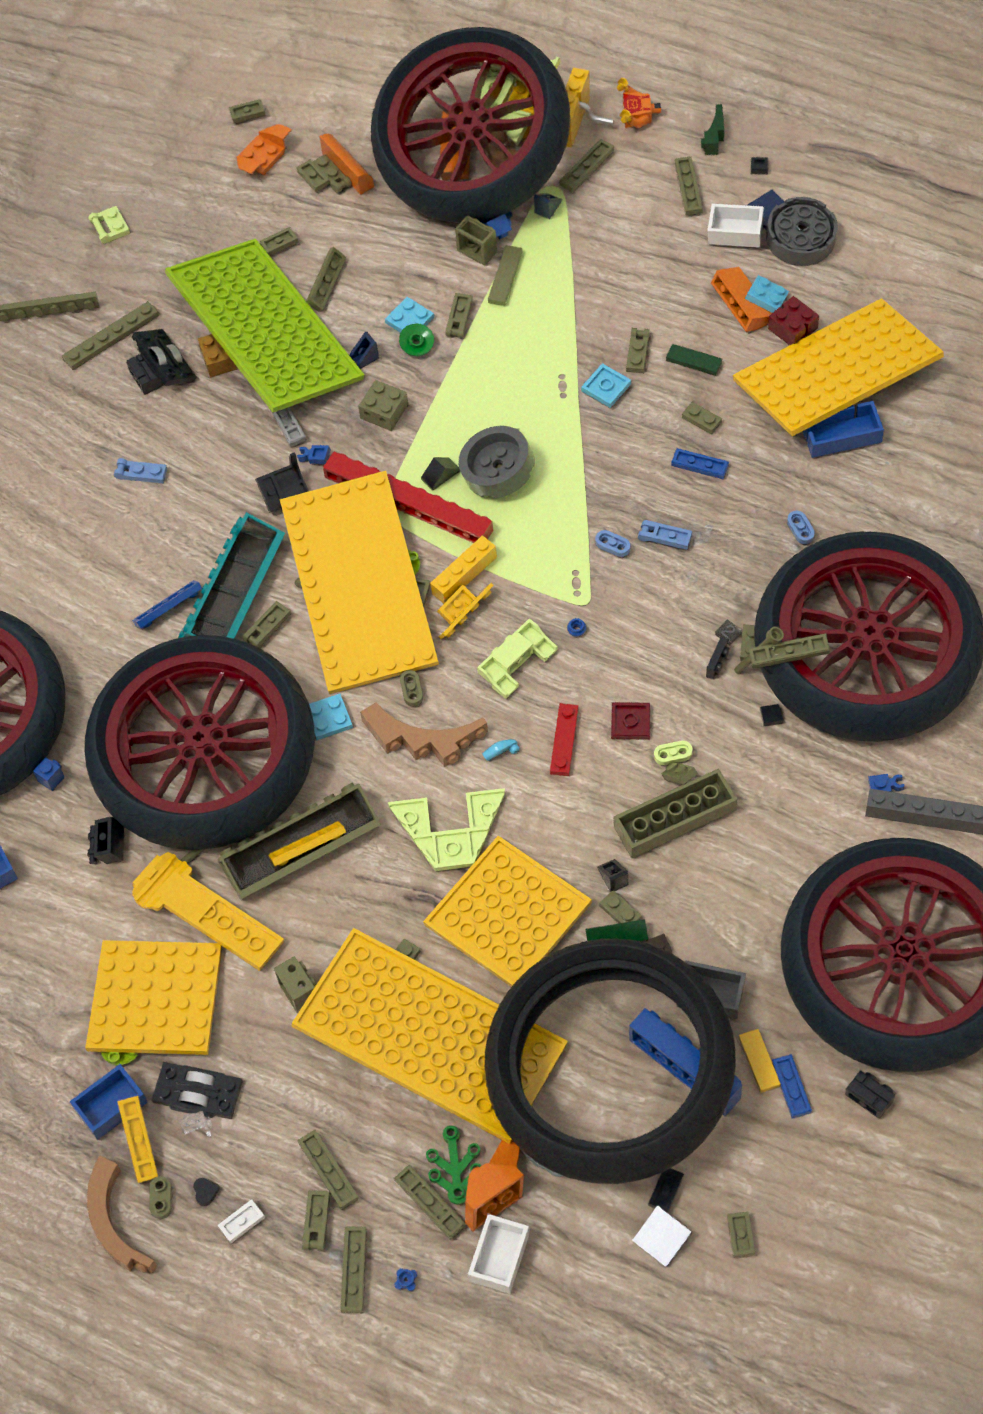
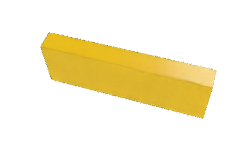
M759 1029L740 1034L739 1040L760 1093L780 1087L779 1079Z

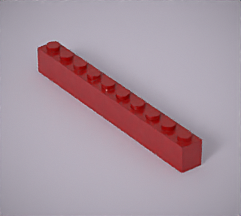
M335 451L323 466L325 478L336 483L380 472L375 467L366 466L359 460L355 461L348 458L345 454H339ZM387 474L397 510L472 543H475L482 535L488 539L492 534L493 522L488 517L480 516L470 509H464L454 502H448L438 495L428 493L423 488L414 487L407 481L398 480L393 475Z

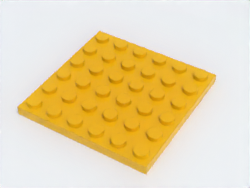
M497 836L427 916L423 924L512 987L517 979L530 967L549 955L592 904V899L500 836Z
M103 940L86 1040V1051L208 1055L222 946L218 943Z

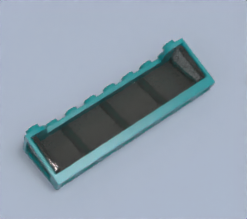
M247 512L243 518L239 516L230 531L232 537L231 539L227 538L222 547L225 551L217 557L215 563L218 565L216 569L212 568L208 578L210 581L208 584L205 583L200 593L203 595L201 599L197 598L193 606L195 611L193 614H189L178 638L211 635L234 639L285 533Z

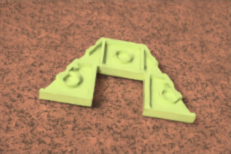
M556 57V59L550 60L557 69L561 62L560 58ZM489 70L480 99L492 87L500 72L499 70ZM508 74L499 96L491 107L505 103L516 82L521 81L515 76ZM519 110L499 119H515L532 115L531 113ZM527 127L503 132L516 145H519Z
M505 788L466 793L470 828L431 832L427 798L388 802V805L435 871L471 867L479 857L505 795Z

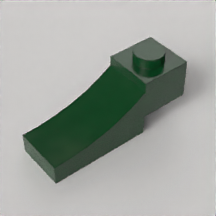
M716 104L713 123L708 131H704V138H701V148H704L705 155H718L719 142L724 141L722 104Z

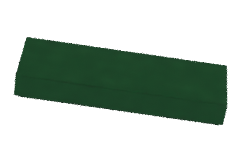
M676 344L671 345L666 356V361L714 376L717 375L722 364V358Z
M645 919L585 929L587 941L597 939L648 940Z

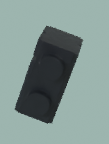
M141 354L126 361L129 372L144 395L162 387L161 379L153 373Z
M861 1070L845 1091L847 1097L878 1119L883 1116L895 1098L891 1087L886 1084L881 1085L876 1081L874 1075L869 1072L864 1073Z

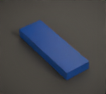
M676 448L671 466L724 480L729 461Z
M792 1054L773 1059L772 1064L779 1079L780 1088L791 1118L794 1119L811 1114L812 1109Z

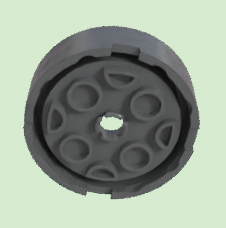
M809 197L786 199L784 203L779 206L776 205L769 215L766 231L767 245L777 258L788 264L808 266L819 263L830 255L835 246L838 230L835 214L826 208V204ZM805 225L807 228L801 231L798 226Z
M493 426L481 430L466 442L459 455V469L469 488L475 494L482 497L485 495L500 498L514 493L529 480L530 472L535 465L534 454L525 436L519 430L509 426ZM496 463L503 464L500 468H495L497 466Z

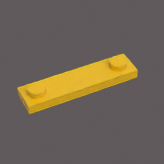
M337 821L268 855L270 861L274 866H282L288 863L289 859L329 840L339 839L342 834L346 833L345 828Z
M134 1096L117 1101L137 1183L158 1177L139 1097Z

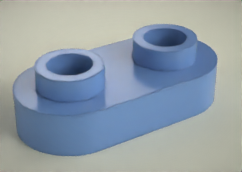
M801 511L789 513L787 524L796 540L801 544L811 543L814 540L815 531L806 515Z
M607 530L599 531L595 536V543L599 549L618 557H624L630 552V542L622 536Z

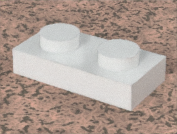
M251 1199L218 1224V1228L228 1241L233 1243L263 1220L265 1216Z

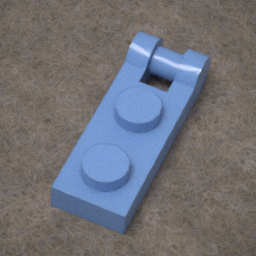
M123 458L117 460V469L114 471L115 478L164 484L167 472L165 464L134 462Z
M648 520L642 522V530L639 531L637 537L640 541H652L688 550L692 537L691 530Z

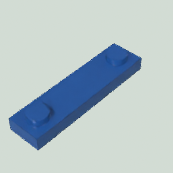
M194 580L134 618L132 620L138 628L144 629L152 625L153 620L188 597L193 598L198 595V591L202 589L200 583Z

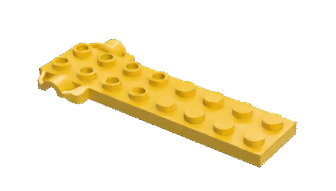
M166 852L161 856L156 855L132 882L134 887L132 896L140 907L154 909L155 911H160L163 907L259 971L284 943V938L190 877L192 875V868L187 862L180 861L175 854Z

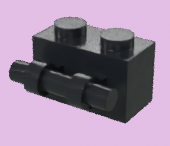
M112 816L95 820V825L90 826V832L88 833L90 848L87 851V856L89 857V863L97 864V859L106 864L123 861L124 826Z

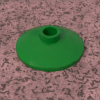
M410 324L401 331L399 344L401 349L408 355L422 356L432 349L434 335L423 324ZM414 341H419L420 343H419V344H414L413 342H414Z

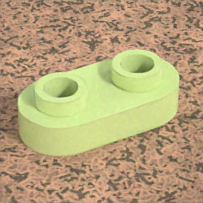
M687 741L659 745L654 751V759L660 765L684 762L691 758L693 749Z

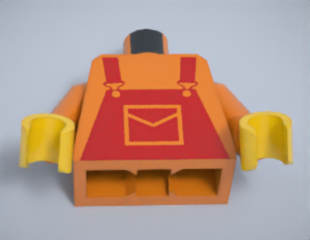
M625 78L619 79L617 90H624L623 110L619 116L622 117L621 122L625 123V128H641L646 124H650L652 122V114L661 113V103H651L649 94L636 91L628 85V81Z

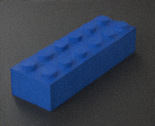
M644 1008L629 1025V1040L692 1089L699 1069L700 1048L694 1047L692 1041L686 1036H680L671 1024H665L661 1021L660 1016L656 1012ZM734 1075L730 1098L723 1113L725 1117L741 1099L742 1084L736 1075Z

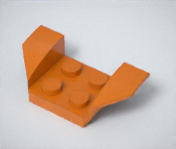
M277 124L259 131V135L236 156L238 168L250 174L256 171L265 175L283 156L285 152L284 138L292 129Z

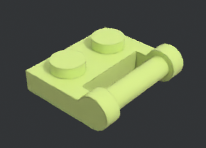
M117 206L100 213H91L88 217L90 222L94 224L100 235L99 239L103 244L130 234L129 228ZM100 221H105L110 233L105 232Z

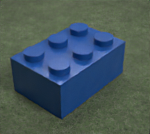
M121 1064L69 1101L74 1111L97 1140L122 1122L117 1101L138 1096L141 1107L148 1103L144 1093Z

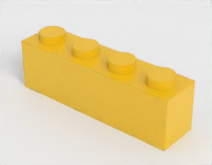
M482 535L430 583L432 595L444 604L461 585L467 586L497 558L496 546Z

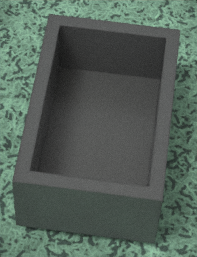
M685 961L712 987L721 1001L728 1018L737 1020L746 973Z

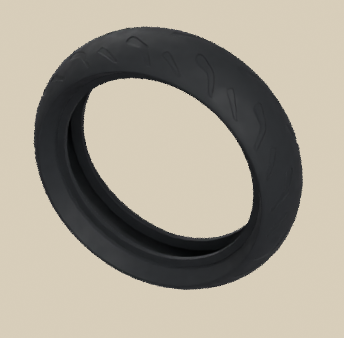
M627 939L590 940L567 946L541 959L520 976L508 990L493 1017L487 1036L484 1065L486 1086L490 1102L502 1127L513 1142L538 1164L567 1178L588 1183L621 1184L635 1182L655 1176L677 1165L692 1154L710 1135L723 1115L730 1098L736 1067V1049L730 1021L721 1001L707 981L689 964L670 952L648 943ZM605 980L636 982L654 988L672 999L693 1024L700 1042V1062L694 1085L684 1103L667 1121L639 1137L619 1142L599 1143L577 1139L564 1134L544 1121L532 1108L524 1095L521 1081V1059L529 1032L547 1007L559 997L575 988Z

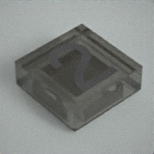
M728 619L715 631V635L718 638L728 639L727 644L729 646L742 634V630Z

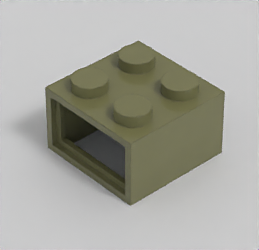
M466 216L455 228L457 251L486 266L497 253L496 231L491 226H487L470 216Z
M375 380L358 406L360 419L392 431L408 406L407 392Z
M293 956L273 969L279 986L298 1014L317 984L312 976H308L307 968L302 960L298 962L296 957Z

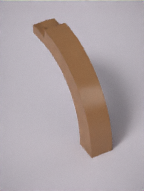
M99 1155L90 1175L87 1191V1208L92 1228L106 1252L119 1265L130 1272L135 1267L143 1273L149 1271L153 1274L157 1268L155 1261L125 1244L117 1236L110 1217V1197L114 1183L121 1170L118 1164Z

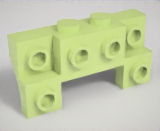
M528 619L512 635H508L501 646L493 649L491 655L477 667L479 675L492 684V688L506 699L519 687V683L510 675L532 654L537 655L545 662L558 650V646L543 633L535 622Z

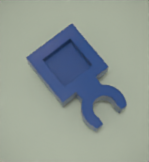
M312 445L311 449L300 447L299 450L303 455H297V458L300 462L308 460L310 464H326L331 449L329 445Z
M888 774L868 776L870 789L892 792L891 789L902 791L905 787L904 784L899 785L896 783L897 781H902L903 777L900 774L890 779Z

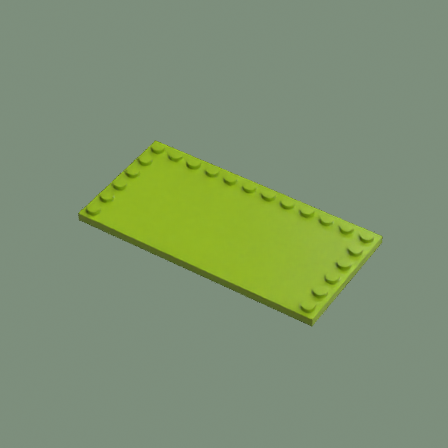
M256 238L165 268L167 277L272 413L364 380L365 374Z

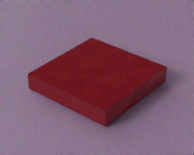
M612 702L611 739L650 740V703Z

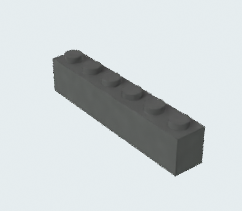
M869 788L865 817L983 835V806Z

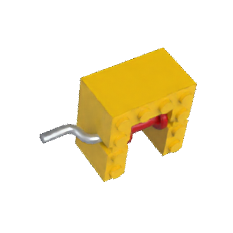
M573 68L566 85L570 105V128L566 147L570 148L573 146L584 113L592 122L610 126L614 124V119L594 115L591 107L588 105L590 100L589 70ZM516 82V86L513 87L508 101L531 97L522 82ZM533 107L521 110L524 112L531 113V115H534ZM531 126L527 127L522 138H527Z

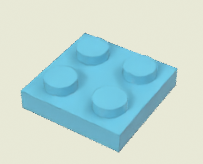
M758 275L745 299L773 313L781 307L789 291Z
M406 297L385 318V323L401 333L410 324L418 323L427 326L434 318V313Z
M602 363L584 383L581 391L611 408L631 385V379Z
M341 694L309 704L313 715L316 740L353 728Z

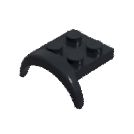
M295 453L289 455V466L255 479L269 513L282 508L280 499L309 492L302 477Z

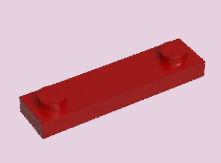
M559 703L550 775H570L579 705Z

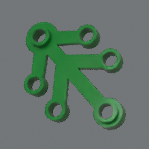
M450 1125L443 1130V1138L448 1143L450 1164L439 1156L436 1149H429L426 1152V1158L428 1162L435 1163L451 1175L453 1184L441 1177L438 1169H431L428 1177L432 1183H437L448 1192V1199L451 1203L461 1205L466 1202L469 1175L462 1183L460 1175L472 1160L480 1155L481 1150L478 1144H470L467 1154L459 1162L456 1142L460 1138V1133L456 1126ZM451 1130L455 1132L453 1136H449L447 1133ZM472 1148L478 1149L476 1153H472L470 1150ZM435 1153L436 1157L431 1159L429 1155ZM474 1163L470 1167V1172L476 1167H481V1165ZM433 1173H437L439 1176L438 1178L433 1179L431 1178V1175ZM458 1190L462 1192L460 1196L454 1195Z

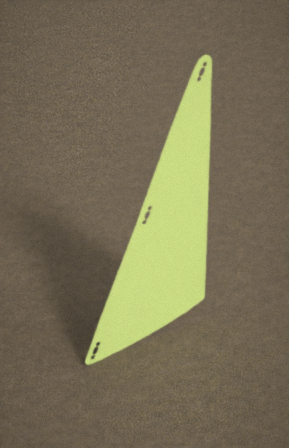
M546 186L538 194L549 193L561 198V204L554 212V216L548 219L535 213L533 202L511 245L522 248L523 252L506 304L503 306L488 303V297L493 285L492 282L395 478L407 481L414 487L423 488L430 494L438 495L448 502H454L464 509H470L474 513L486 516L492 520L493 532L488 540L496 546L497 558L484 570L553 598L583 606L590 602L591 587L588 519L578 399L577 345L570 234L564 193L559 187ZM564 374L566 377L565 379L561 380L559 379V375ZM560 381H565L567 384V389L564 392H561L558 388ZM566 393L567 397L561 398L560 394ZM493 426L520 428V432L525 436L535 458V465L532 467L529 480L514 493L500 498L485 495L482 497L475 494L467 485L461 472L455 474L433 491L421 480V476L433 457H449L459 467V455L466 442L481 430ZM397 510L401 527L453 556L459 557L473 544ZM578 570L579 575L573 576L572 572ZM575 577H578L581 581V587L578 590L572 586V580ZM575 591H580L581 595L579 597H576L573 593Z

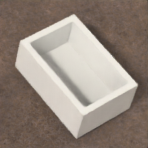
M712 204L707 230L708 244L760 247L764 223V207Z
M488 1214L468 1272L469 1282L510 1294L530 1235L529 1226Z

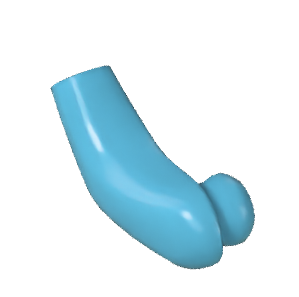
M514 739L502 740L494 743L482 755L489 761L508 750L515 754L520 748L517 745L518 742Z

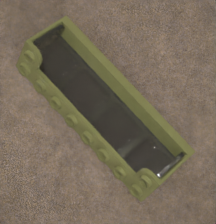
M352 782L341 789L342 793L335 796L333 793L324 798V803L320 805L314 803L306 808L307 812L303 814L297 812L289 816L290 821L284 824L280 821L272 825L273 830L267 833L263 830L255 834L256 839L250 842L246 839L238 843L237 849L232 850L229 847L223 850L217 860L240 900L379 827L381 823L360 784L354 785ZM337 821L345 828L346 833L342 834L339 839L329 840L289 859L288 863L282 866H274L268 856L270 853Z

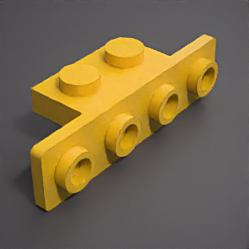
M490 583L476 597L464 585H461L437 610L450 624L438 637L440 639L445 636L449 638L456 631L454 627L457 623L461 625L468 618L466 614L478 608L480 605L478 601L481 598L485 600L492 593L490 589L494 585Z

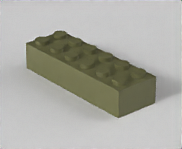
M718 768L614 816V829L632 859L736 811L737 798Z

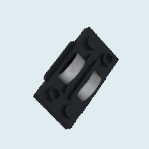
M163 329L133 332L131 338L137 342L139 353L165 386L195 382L197 376Z
M163 1062L152 1102L169 1106L174 1111L207 1118L217 1116L232 1120L243 1080L242 1078L228 1076L224 1073Z

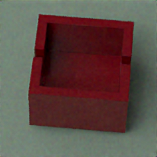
M792 296L782 305V308L779 307L769 315L768 329L788 345L795 344L818 329L819 315L795 296Z

